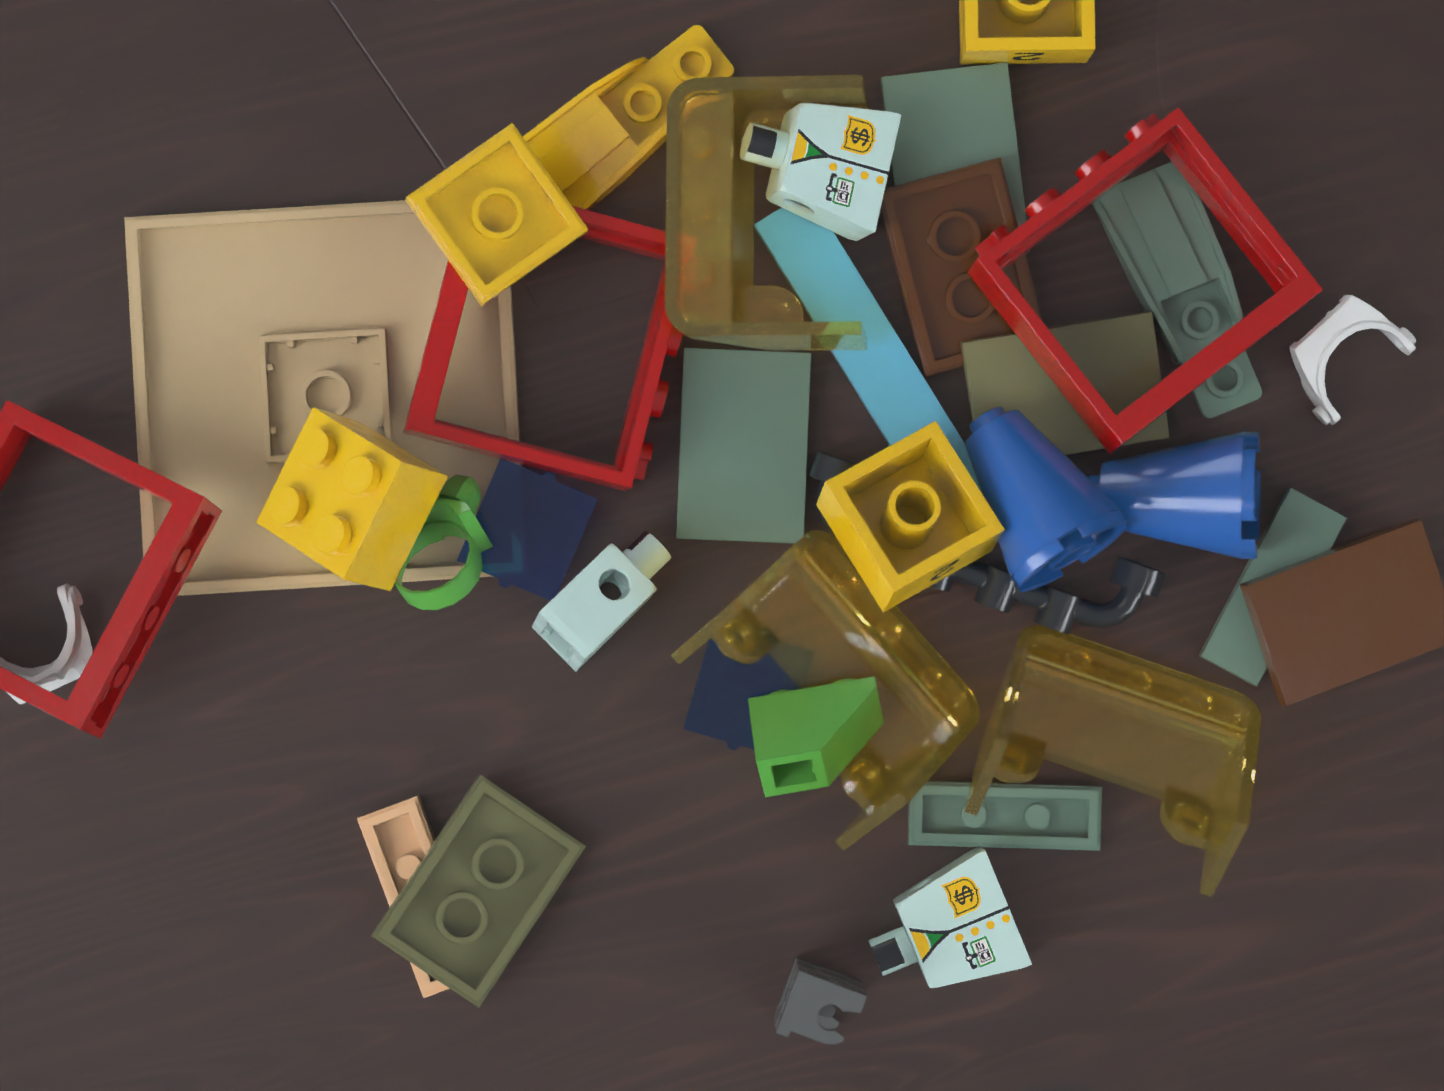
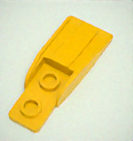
M694 25L650 60L646 57L635 59L593 83L525 134L523 138L569 203L575 207L591 210L626 180L690 116L689 111L731 79L734 74V67L704 28L700 25Z

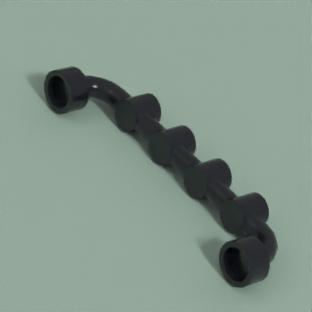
M817 451L809 473L810 476L820 480L816 503L824 483L853 467L856 463ZM818 509L819 515H820V519H821L822 522L825 524V526L828 528V530H829L833 535H835V534L833 533V531L831 530L830 526L828 525L827 521H826L825 518L823 517L822 513H821L820 510ZM1118 556L1109 581L1121 587L1117 596L1106 603H1095L1048 585L1021 592L1014 581L1011 580L1007 570L978 561L968 564L931 585V587L950 592L953 581H959L978 588L974 601L1010 613L1015 601L1038 609L1034 619L1035 623L1070 634L1074 622L1087 627L1101 629L1122 624L1135 614L1145 594L1158 598L1166 573Z

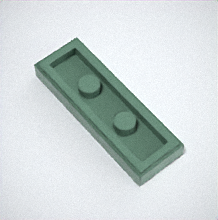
M1288 488L1257 544L1258 558L1249 559L1198 656L1253 686H1258L1267 669V665L1240 584L1329 551L1347 518L1304 494Z
M909 780L908 845L1100 851L1102 787L1094 785Z

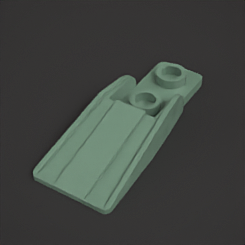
M1172 162L1115 185L1092 203L1131 287L1143 309L1152 312L1154 328L1176 365H1183L1243 319L1231 271L1203 203ZM1244 351L1193 390L1192 393L1202 416L1206 419H1212L1259 399L1262 396V389L1248 355Z

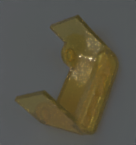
M862 75L699 77L684 81L672 92L667 104L665 310L670 322L681 334L696 340L770 351L868 350V337L861 321L804 322L802 306L796 296L789 290L779 286H754L755 163L740 159L742 140L750 122L780 130L785 113L799 103L869 109V98Z
M812 530L806 533L671 654L673 659L680 665L710 638L716 642L723 654L739 663L753 664L769 653L800 689L832 684L840 679H861L875 676L884 724L840 773L842 785L846 793L863 809L835 841L843 851L909 803L974 729L980 719L979 705L970 688L897 606L884 613L882 612L840 542L831 534L821 530Z
M1042 625L1030 626L1021 631L1011 653L978 750L964 812L977 816L994 777L1008 783L1031 781L1037 776L1043 759L1161 799L1160 820L1171 836L1183 844L1193 845L1205 850L1200 893L1212 897L1249 826L1261 728V713L1252 700L1235 690L1072 634H1065Z

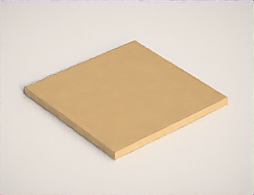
M405 200L124 217L138 464L206 497L222 510L177 596L363 585L343 580L256 523L313 407L361 422L448 476L446 481L455 474L473 478L481 489V500L474 515L493 547L481 552L483 567L479 578L528 575L522 464L403 433L448 261ZM511 286L483 306L479 304L468 289L435 419L520 441ZM140 489L144 558L171 504ZM445 536L444 540L426 546L416 553L407 564L402 582L449 580L454 578L466 563L470 550L468 541L457 536Z

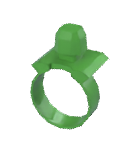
M455 474L445 482L394 583L406 602L418 609L439 610L454 605L468 595L479 581L483 567L481 552L493 547L474 515L481 500V489L477 482L469 476ZM445 536H457L468 541L470 550L465 565L454 578L443 586L428 591H412L402 586V577L407 564L423 548L444 540Z

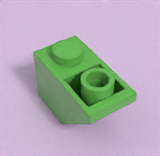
M875 676L861 679H840L832 684L798 690H777L769 695L748 698L755 758L765 797L829 787L884 724Z

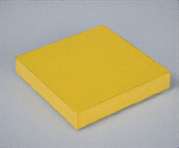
M513 123L409 194L405 199L481 306L588 231L587 226Z

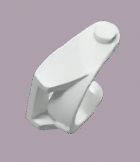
M1344 295L1339 300L1340 303L1332 311L1327 312L1326 316L1304 337L1289 346L1294 365L1301 378L1302 386L1309 399L1315 405L1312 412L1324 425L1329 423L1334 425L1341 419L1327 398L1324 380L1329 356L1342 340L1356 331L1373 328L1379 329L1406 355H1410L1416 349L1414 346L1416 339L1411 332L1404 327L1398 328L1378 310L1353 295Z
M64 584L57 588V594L67 621V638L59 657L50 664L35 668H23L9 663L0 657L1 667L48 691L78 679L93 653L90 636L80 612L79 606L83 604L81 594L75 586L71 587L69 584ZM6 692V693L9 694L17 703H19V704H24V703H26L25 701H23V700H21V699L15 697L14 695H12V694Z

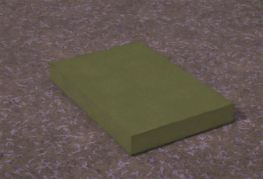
M1150 311L1047 327L1115 415L1119 414L1162 381L1153 316ZM1015 333L960 341L972 422L985 412L1001 406L1005 413L1012 410L1022 412L1064 455L1105 449ZM1166 412L1123 445L1170 438Z
M478 775L371 936L479 1008L586 846L482 775Z

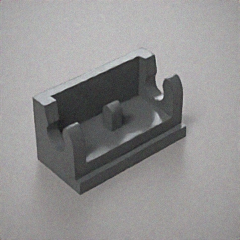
M796 957L774 1015L776 1033L789 1037L790 1032H794L828 1045L843 1042V1035L833 1029L839 1026V1020L833 1017L835 1014L834 1005L842 1011L861 1013L867 998L862 981Z

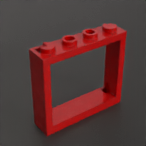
M1179 107L1162 120H1159L1154 113L1147 119H1142L1124 135L1130 144L1111 157L1104 149L1090 158L1074 173L1080 181L1062 195L1056 187H1053L1038 197L1024 210L1030 219L1013 232H1010L1005 224L994 230L987 239L974 248L980 256L968 271L970 277L1109 454L1113 453L1323 290ZM1163 150L1275 294L1123 411L1115 415L1003 270Z
M572 206L588 228V231L579 238L664 261L612 465L435 419L469 289L451 263L447 261L403 433L622 491L632 488L634 478L644 480L648 462L651 461L654 445L644 441L650 416L658 419L661 417L669 389V382L659 379L665 355L676 356L685 325V320L675 318L681 293L691 296L698 276L696 272L700 259L691 257L695 239Z
M7 400L0 412V493L30 437L33 436L171 504L166 517L68 700L0 666V689L101 739L222 510L206 497Z

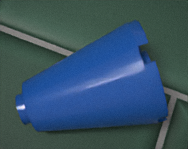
M999 406L985 412L970 424L969 428L973 434L966 440L965 447L981 493L1005 529L998 543L1011 580L1014 581L1019 591L1034 590L1064 575L1061 571L1062 568L1078 559L1082 564L1087 562L1127 529L1125 523L1128 522L1122 514V510L1022 412L1012 410L1005 413L1004 409Z
M1242 431L1102 462L1100 475H1089V479L1122 510V514L1128 522L1125 523L1127 526L1125 532L1243 560L1258 558L1255 541H1259L1261 470H1255L1256 453H1260L1259 432Z

